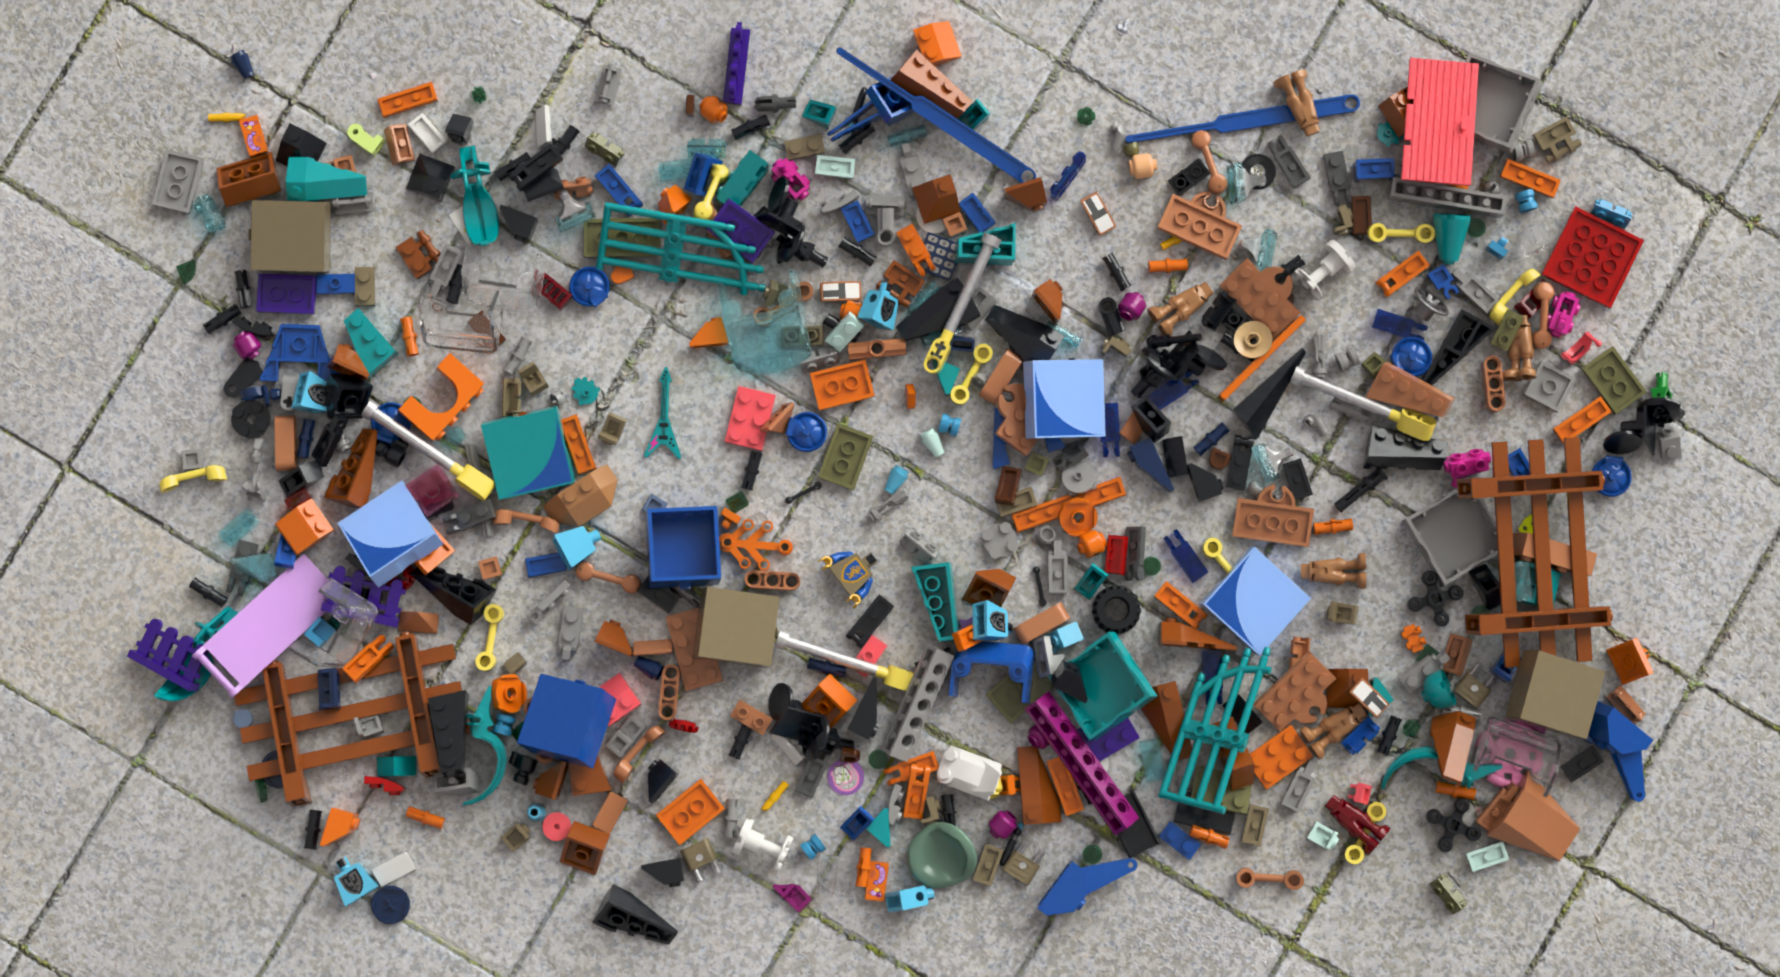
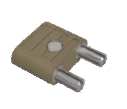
M1476 664L1469 673L1466 672L1453 689L1454 693L1475 709H1478L1490 694V688L1497 680L1495 676H1491L1484 685L1476 679L1475 676L1482 668L1479 664Z
M708 838L680 851L689 872L692 871L697 883L700 882L698 876L703 881L698 868L710 863L714 874L721 872L716 862L718 858Z
M1023 840L1018 849L1012 852L1002 870L1024 884L1029 885L1040 868L1039 863L1045 853L1041 854L1042 851L1039 850L1033 861L1022 855L1028 845V842L1025 843V840Z

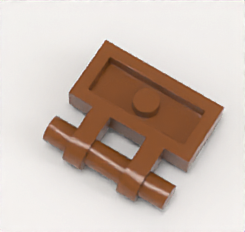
M424 230L417 232L420 238L418 242L415 243L414 239L410 237L396 246V249L417 280L433 270L429 263L433 260L437 263L441 254L438 249H435L431 243L432 239L429 235L425 234ZM423 246H425L427 251L429 252V255L426 257L420 250V248H422Z
M895 260L892 261L883 274V277L889 280L887 283L892 286L895 284L903 290L899 294L891 289L890 295L898 299L899 306L903 305L906 308L911 304L906 299V296L910 294L915 298L925 283V280ZM881 281L877 283L876 288H880Z

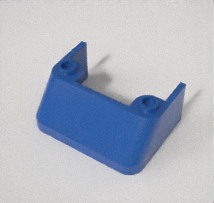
M981 641L964 651L958 652V649L956 650L951 666L949 696L958 697L959 677H965L970 673L972 663L1009 666V676L1014 682L1023 683L1021 702L1030 704L1034 651L1031 647L1019 644Z

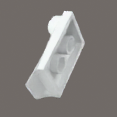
M950 746L944 752L939 765L937 782L989 801L991 795L995 793L1002 774L1001 767L1003 764Z

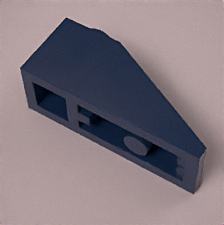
M1151 437L1128 448L1129 452H1127L1131 463L1135 462L1139 469L1169 493L1174 491Z

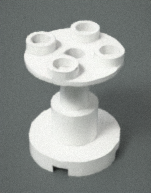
M1330 240L1325 245L1329 254L1320 261L1321 266L1311 275H1308L1301 268H1297L1294 271L1295 275L1300 279V285L1305 290L1310 289L1312 296L1317 301L1323 297L1317 284L1328 274L1333 276L1341 268L1347 273H1351L1356 268L1353 259L1347 257L1345 254L1346 250L1335 240Z
M747 817L732 853L740 855L743 847L755 853L761 850L778 858L773 871L779 873L793 837L788 835L783 847L764 839L765 835L752 830L755 820Z

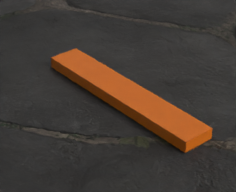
M1302 315L1299 316L1272 342L1269 351L1265 355L1256 358L1218 398L1224 402L1306 319Z
M1118 477L1097 484L1096 489L1089 490L1086 493L1078 494L1075 497L1066 495L1013 513L1011 516L1018 533L1058 519L1063 502L1069 501L1072 498H1084L1089 500L1093 506H1097L1126 495L1121 478Z

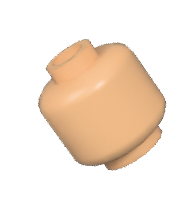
M1149 153L1133 155L1132 160H1129L1130 175H1133L1135 179L1151 178L1154 171L1157 170L1156 159H1152Z

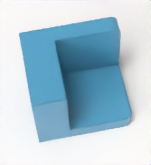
M318 617L304 635L321 648L336 630L322 617Z

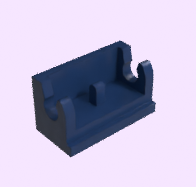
M337 668L319 669L317 672L319 711L341 709L339 670Z

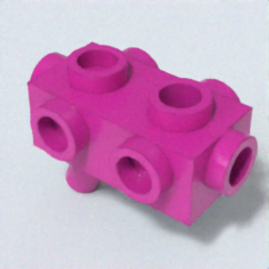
M780 158L773 163V168L771 169L773 175L771 178L774 182L781 176L786 177L789 181L787 198H793L795 201L798 199L800 201L804 200L809 195L810 181L804 174L801 176L797 172L799 168L793 160L788 161L787 158L783 160ZM799 185L801 188L799 191H795L793 187Z
M1565 291L1564 293L1561 292L1558 296H1554L1551 307H1554L1552 314L1548 313L1547 330L1550 331L1551 336L1560 338L1567 335V333H1571L1574 326L1572 322L1573 316H1577L1581 306L1578 304L1580 299L1576 298L1574 293ZM1562 303L1567 304V310L1562 309Z
M1472 449L1467 453H1454L1446 457L1443 466L1445 472H1448L1453 479L1451 485L1457 487V479L1488 471L1489 463H1491L1490 453L1484 452L1483 449Z

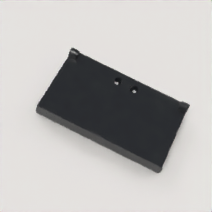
M1187 789L1186 797L1191 796V790ZM1178 802L1174 822L1189 826L1194 824L1203 829H1212L1216 832L1231 835L1235 813L1226 811L1225 814Z
M1133 790L1124 795V797L1139 816V819L1127 829L1117 834L1129 858L1161 843Z

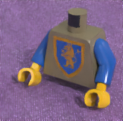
M851 551L837 552L819 559L818 562L824 561L826 563V566L822 569L825 570L829 567L850 597L847 599V603L853 600L855 602L853 608H856L860 601L868 595L873 583V574L869 568L877 563V560L872 553H869L863 559L857 553L854 554Z

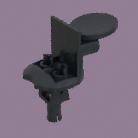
M781 176L775 182L769 195V212L756 215L755 217L770 228L781 233L775 239L780 242L776 254L778 264L788 262L793 257H796L801 262L810 260L823 268L827 263L824 260L828 261V257L815 251V244L803 242L805 225L803 222L793 218L798 203L786 198L789 181L786 177Z
M1188 330L1185 335L1192 334V332ZM1196 341L1177 343L1170 353L1165 348L1160 352L1154 348L1144 347L1142 353L1146 359V365L1140 369L1141 379L1131 389V393L1135 397L1141 398L1149 386L1157 388L1162 377L1178 381L1186 370L1199 376L1203 373L1206 365L1216 370H1224L1227 367V362L1214 350L1198 345Z
M778 683L773 688L769 697V712L773 720L777 722L770 730V734L797 740L798 745H802L804 757L809 761L816 760L821 751L832 754L836 749L842 750V747L854 748L853 740L841 738L836 728H829V721L826 715L804 711L802 703L799 700H794L793 692L789 685Z

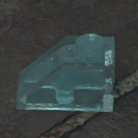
M273 553L230 558V562L250 578L258 579V582L270 581V577L276 576Z

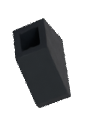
M453 113L445 133L453 143L460 145L463 142L468 143L474 121L470 117Z

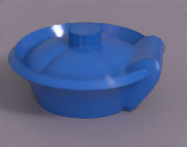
M583 267L577 270L571 277L569 291L572 294V298L578 304L596 308L608 298L609 280L606 274L596 267Z
M1407 337L1395 345L1390 358L1393 365L1417 377L1429 369L1432 363V352L1428 344L1422 339Z
M394 402L380 405L379 410L410 430L411 423L397 412L402 405ZM371 419V428L378 431V440L392 444L400 438Z
M802 412L793 418H789L785 434L789 443L795 449L801 452H812L819 449L825 442L827 427L823 419L817 414Z
M1606 455L1605 458H1602L1594 465L1592 471H1602L1605 477L1604 490H1597L1602 495L1608 497L1619 496L1629 488L1632 474L1628 464L1623 461V457Z

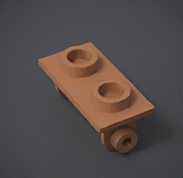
M578 177L575 181L570 182L568 180H561L563 189L566 188L571 197L572 191H575L576 198L593 194L592 186H588L591 185V178ZM560 190L554 192L555 199L560 201L562 199H560Z
M1293 636L1290 654H1294V658L1290 657L1289 669L1310 650L1311 638Z
M1621 685L1606 697L1615 709L1633 724L1640 722L1643 716L1646 715Z
M740 699L730 717L762 735L765 734L773 718Z

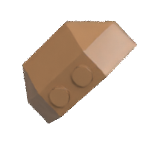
M608 464L588 473L556 494L543 507L549 517L558 523L581 527L612 506L618 480Z

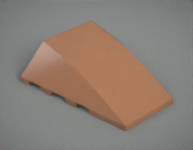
M1527 770L1518 784V787L1521 789L1502 820L1496 819L1486 835L1560 861L1579 832L1580 827L1530 771Z

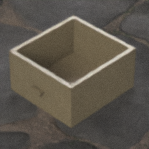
M252 200L251 229L248 230V240H251V270L330 271L331 202Z
M713 587L701 589L693 658L761 668L770 667L774 638H778L779 628L776 627L780 597Z
M1523 650L1505 717L1570 738L1587 739L1605 671L1540 650Z

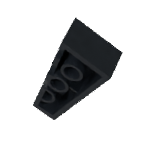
M466 690L428 698L441 773L444 777L464 773L465 742L467 737L466 722L468 719L466 714H468L469 694Z

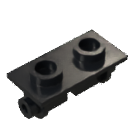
M1224 290L1219 292L1213 301L1215 307L1210 306L1202 316V325L1216 331L1237 300L1230 297Z

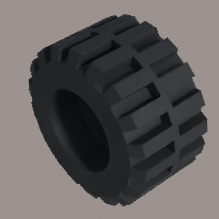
M1113 585L1107 587L1094 599L1092 604L1093 620L1106 633H1125L1132 629L1139 621L1141 613L1140 600L1138 601L1137 595L1131 589L1125 588V586ZM1117 598L1126 603L1128 612L1123 620L1112 621L1106 616L1105 606L1109 600Z

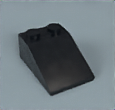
M874 676L847 728L849 731L867 740L870 737L874 738L879 728L876 726L877 678Z

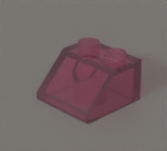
M436 464L405 485L426 517L459 496L450 478L439 464Z

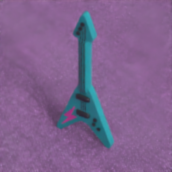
M665 367L659 380L662 383L661 415L644 457L647 458L661 444H665L678 459H681V454L668 418L669 383L672 380L668 368Z

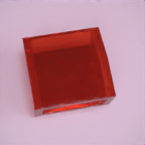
M304 487L284 499V502L289 510L292 511L297 506L310 500L312 496L308 489ZM306 494L307 498L293 506L291 505V501Z

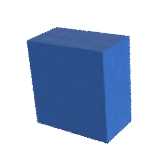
M717 506L647 509L645 521L649 588L680 587V590L691 589V586L719 585L721 581Z
M540 674L517 744L533 754L593 769L616 698L602 688L586 685V682L575 679L574 682Z

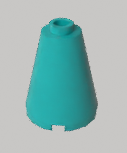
M1433 214L1439 260H1443V264L1454 265L1455 261H1459L1471 222V215Z

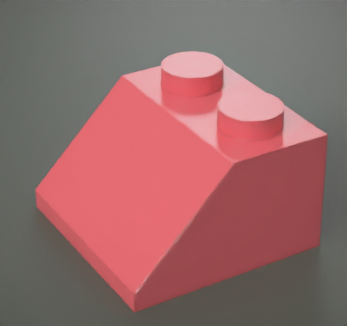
M618 673L599 687L616 698L608 723L610 727L642 705L621 673Z

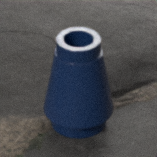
M241 50L230 56L231 63L244 80L255 75L248 53Z
M638 656L634 663V666L651 680H658L662 675L664 667L661 666L660 662Z

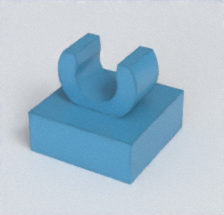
M1502 236L1497 243L1492 240L1485 249L1501 260L1508 252L1504 248L1508 240Z

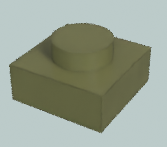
M1031 452L1024 470L1042 477L1049 459Z

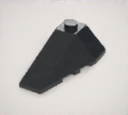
M958 278L941 287L896 326L897 331L906 342L928 336L929 333L935 331H943L964 286ZM972 297L958 327L965 326L981 316Z
M997 305L993 306L985 319L999 336L1004 337L1009 343V347L1021 356L1023 362L1050 360L1065 337L1048 325Z
M418 567L411 572V575L454 616L470 625L483 615L485 608L496 593L495 588L475 578L473 581L465 579L459 573L452 575L439 567H436L427 575Z
M614 884L605 894L592 922L609 931L628 932L627 935L630 936L639 934L645 936L647 940L670 944L678 934V931L631 892Z

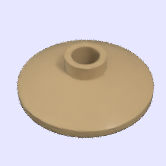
M1249 321L1242 324L1236 330L1234 345L1242 356L1252 359L1259 358L1265 355L1271 348L1272 334L1265 324L1258 321ZM1256 339L1257 343L1251 344L1250 341Z

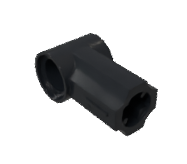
M1110 297L1102 299L1098 304V311L1103 318L1109 336L1125 331L1115 300ZM1103 302L1111 303L1112 310L1109 312L1103 310Z

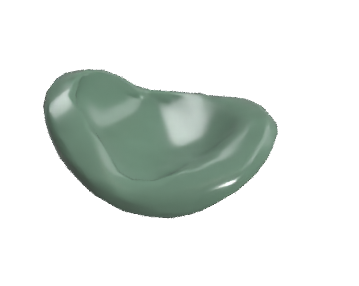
M936 822L924 827L911 840L907 851V861L912 876L918 882L929 888L938 889L959 884L970 878L977 866V854L970 838L960 828L950 823Z

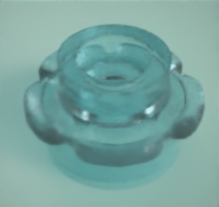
M458 426L455 428L451 427L447 431V441L453 443V445H460L465 440L463 429Z

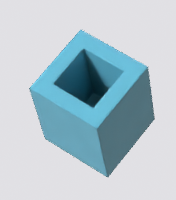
M1077 622L1050 633L1051 642L1057 651L1084 639Z

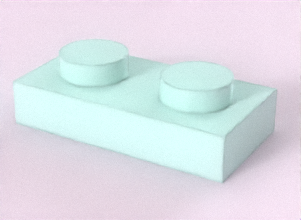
M817 155L815 175L853 179L855 159Z
M849 312L828 334L825 341L841 352L864 327V322Z
M1503 841L1465 853L1471 872L1509 860Z

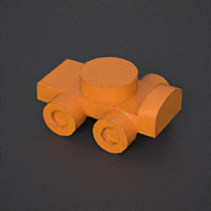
M1412 624L1404 627V632H1401L1404 640L1407 639L1408 643H1405L1407 650H1412V653L1424 649L1423 645L1426 644L1425 638H1419L1418 635L1422 633L1420 626L1415 627Z

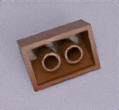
M272 152L216 168L219 191L226 207L235 206L248 200H256L259 197L273 195L281 191L280 178Z

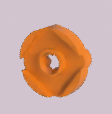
M1072 498L1069 501L1063 502L1058 519L1064 531L1071 536L1080 537L1096 526L1098 515L1089 500ZM1076 513L1083 515V518H1080L1078 522L1073 518Z
M506 674L493 680L491 695L493 707L496 710H500L503 713H515L520 710L519 708L527 700L526 685L518 679L520 677L517 675ZM508 690L512 693V695L509 696V698L507 696Z

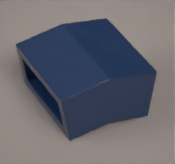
M952 337L950 342L951 350L974 352L975 338ZM953 341L972 342V347L953 346Z

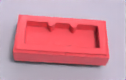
M871 635L856 658L875 664L887 645ZM857 671L858 673H860V674H861L862 676H864L865 678H866L867 675H868V674H866V673Z

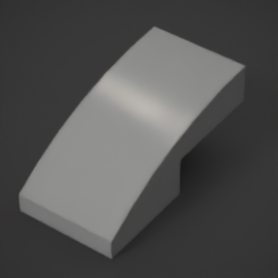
M631 714L605 746L621 758L647 726Z

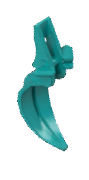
M475 145L459 148L462 167L451 174L450 177L452 179L463 177L465 188L463 219L465 229L473 245H479L480 247L489 246V243L496 240L499 231L496 205L490 193L483 187L481 177L491 174L489 163L478 161ZM473 160L474 168L467 170L466 162ZM476 176L477 182L470 184L469 177Z
M227 606L205 625L196 621L194 623L195 626L201 630L193 640V648L196 649L199 644H205V640L208 641L238 612ZM221 621L225 622L218 629L216 628ZM208 652L207 656L210 657L209 661L213 664L212 655L210 652ZM188 653V656L183 664L186 667L188 666L191 660V657L193 655L192 653ZM203 665L199 671V674H201L200 679L195 680L201 684L198 691L211 676V673ZM167 679L154 694V697L160 701H178L188 698L198 691H188Z
M492 686L487 688L475 714H466V717H469V721H472L466 722V725H471V734L474 738L491 743L497 752L496 774L490 786L482 794L474 799L463 802V805H471L485 799L493 793L505 774L507 764L505 745L497 735L488 731V726L494 725L490 715Z
M1424 746L1402 753L1387 768L1382 780L1381 789H1385L1389 777L1400 766L1421 758L1438 760L1437 751H1434V747ZM1467 762L1461 783L1462 786L1466 784V787L1470 788L1473 786V781L1503 768L1502 763L1471 764Z

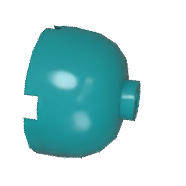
M1443 670L1435 671L1426 677L1423 683L1424 691L1421 692L1425 702L1429 701L1437 709H1445L1457 704L1455 694L1450 689L1451 684Z

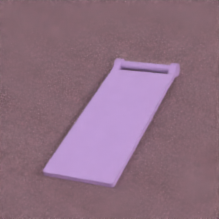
M303 554L295 561L294 569L287 568L199 648L192 657L195 660L198 659L229 692L228 695L233 698L303 634L318 617L325 613V611H321L323 600L328 599L324 595L325 591L329 592L331 582ZM206 650L239 683L236 687L203 654Z

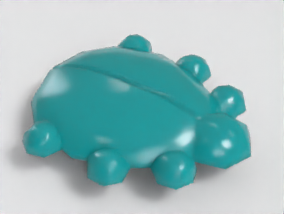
M1388 121L1385 124H1378L1377 137L1381 142L1385 143L1387 147L1390 144L1399 143V138Z
M583 377L582 380L580 378L575 379V386L571 388L575 391L573 397L579 400V405L581 406L593 403L598 397L600 388L594 385V380L587 381V377Z

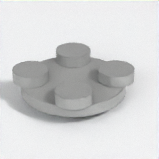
M1080 461L1074 466L1070 463L1061 472L1063 485L1067 489L1068 495L1072 497L1086 493L1089 490H1094L1097 487L1095 471L1088 462Z
M1008 522L995 524L982 533L984 547L993 559L1006 557L1019 547L1017 536Z

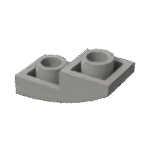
M853 189L851 192L846 191L840 197V202L835 196L832 199L828 198L821 205L823 207L821 213L828 215L840 211L841 208L856 201L859 198V194Z
M897 784L893 788L889 802V823L891 825H894V822L899 823L903 814L900 812L901 807L894 805L896 801L900 802L904 793L901 791L902 786Z

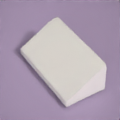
M544 105L535 113L537 147L539 148L552 144L550 109L548 105Z
M774 734L771 735L772 739L795 765L805 758L802 753V745H798L797 740Z
M405 852L372 869V872L381 887L414 871L416 867L409 853Z

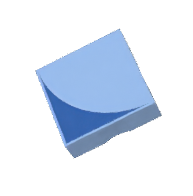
M1103 359L1033 360L1023 362L1024 390L1026 394V439L1105 437Z
M400 481L338 522L367 574L378 587L400 574L410 564L421 560L443 545L435 529L424 516L419 503L403 481Z
M1250 546L1232 566L1227 576L1217 583L1199 604L1216 620L1227 626L1235 637L1247 648L1251 649L1255 655L1261 656L1263 649L1269 647L1311 598L1257 548Z

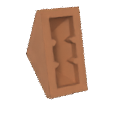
M794 403L783 404L759 430L764 433L785 434L789 418L794 409Z
M401 611L399 631L438 633L439 614Z

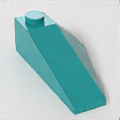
M310 157L288 158L285 182L287 201H309L365 196L368 194L365 175L346 169L342 170L328 163L323 164L314 161Z

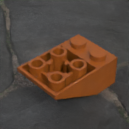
M1408 87L1391 95L1378 106L1398 138L1404 135L1406 104H1413V100H1407Z

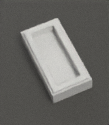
M423 113L408 124L409 128L432 154L447 143L445 138Z

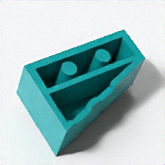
M749 150L739 162L736 170L730 173L725 186L722 185L716 192V201L723 206L726 200L730 198L736 204L742 206L769 171L768 162L752 150Z
M1016 223L986 231L985 233L1002 240L999 248L993 249L987 264L1012 266L1016 259ZM984 232L961 237L957 240L955 244V263H975L983 245L980 241Z
M359 308L344 320L355 350L369 373L368 378L370 379L395 358L398 353Z

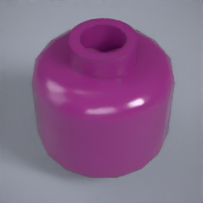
M1138 292L1126 293L1118 305L1120 316L1127 321L1139 319L1146 308L1144 297Z
M243 331L233 339L235 341L233 348L241 359L249 357L252 360L260 354L258 350L261 348V343L252 332L247 333Z
M1036 724L1028 730L1029 735L1027 738L1034 748L1045 749L1050 745Z
M1008 810L998 811L989 820L990 834L996 839L999 837L1007 839L1017 828L1016 817Z

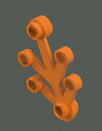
M751 519L744 520L742 526L732 534L724 533L719 537L720 549L724 552H731L738 560L742 569H748L751 562L740 553L737 547L745 548L758 563L762 571L768 570L770 563L756 549L775 550L785 556L789 555L793 550V545L789 540H781L779 543L757 541L765 533L773 530L771 521H764L762 527L746 540H738V538L746 531H751L754 528V522ZM747 521L752 523L751 528L745 527ZM766 523L771 524L769 530L764 529ZM725 539L731 540V544L729 546L724 545ZM783 544H787L789 546L787 551H783L781 549V546ZM743 560H747L749 564L748 566L743 567L741 565V562ZM766 561L768 563L767 568H761V562Z

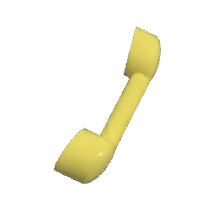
M715 164L711 167L710 178L712 181L704 200L697 203L694 207V218L712 219L713 208L711 201L718 184L727 181L729 175L728 168L723 164Z
M1374 223L1369 226L1367 234L1373 242H1381L1386 237H1414L1420 243H1427L1434 239L1435 229L1430 224H1419L1414 229H1386L1383 224Z
M1535 269L1525 271L1492 307L1490 319L1499 326L1508 309L1505 307V304L1522 285L1526 287L1541 274Z
M979 344L974 349L973 356L975 361L963 383L951 390L950 398L954 404L963 405L968 401V388L971 384V378L978 372L981 364L989 362L992 358L993 351L989 345Z
M210 465L189 472L169 475L159 482L161 493L171 491L179 486L178 482L204 475L207 476L208 481H226L225 468L219 465Z
M1209 538L1202 545L1204 556L1210 559L1214 558L1228 574L1232 567L1220 554L1222 551L1221 542L1216 538Z
M490 604L484 610V617L490 622L485 652L479 653L475 659L477 668L483 671L492 670L497 663V659L492 653L497 624L503 620L504 611L502 607L496 604Z
M1373 802L1368 806L1367 813L1371 817V822L1375 824V822L1381 821L1386 816V808L1382 803ZM1363 828V831L1369 835L1371 831ZM1359 838L1355 845H1351L1345 850V859L1353 865L1360 863L1364 859V851L1362 849L1364 844Z

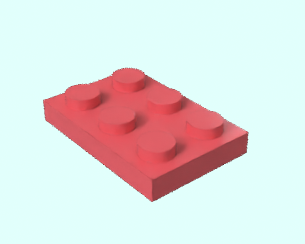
M738 386L725 442L762 451L767 433L761 432L759 429L771 418L776 395Z

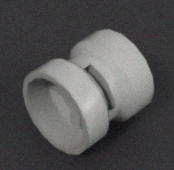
M1531 139L1525 140L1524 143H1516L1512 152L1515 162L1522 161L1523 158H1535V148Z
M1353 347L1348 348L1344 353L1339 352L1334 355L1337 365L1342 372L1350 366L1360 364L1359 357Z

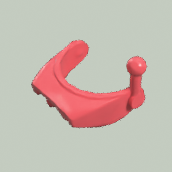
M1585 332L1560 357L1567 360L1569 364H1575L1590 350L1592 341L1597 347H1600L1602 342L1595 339L1590 332Z

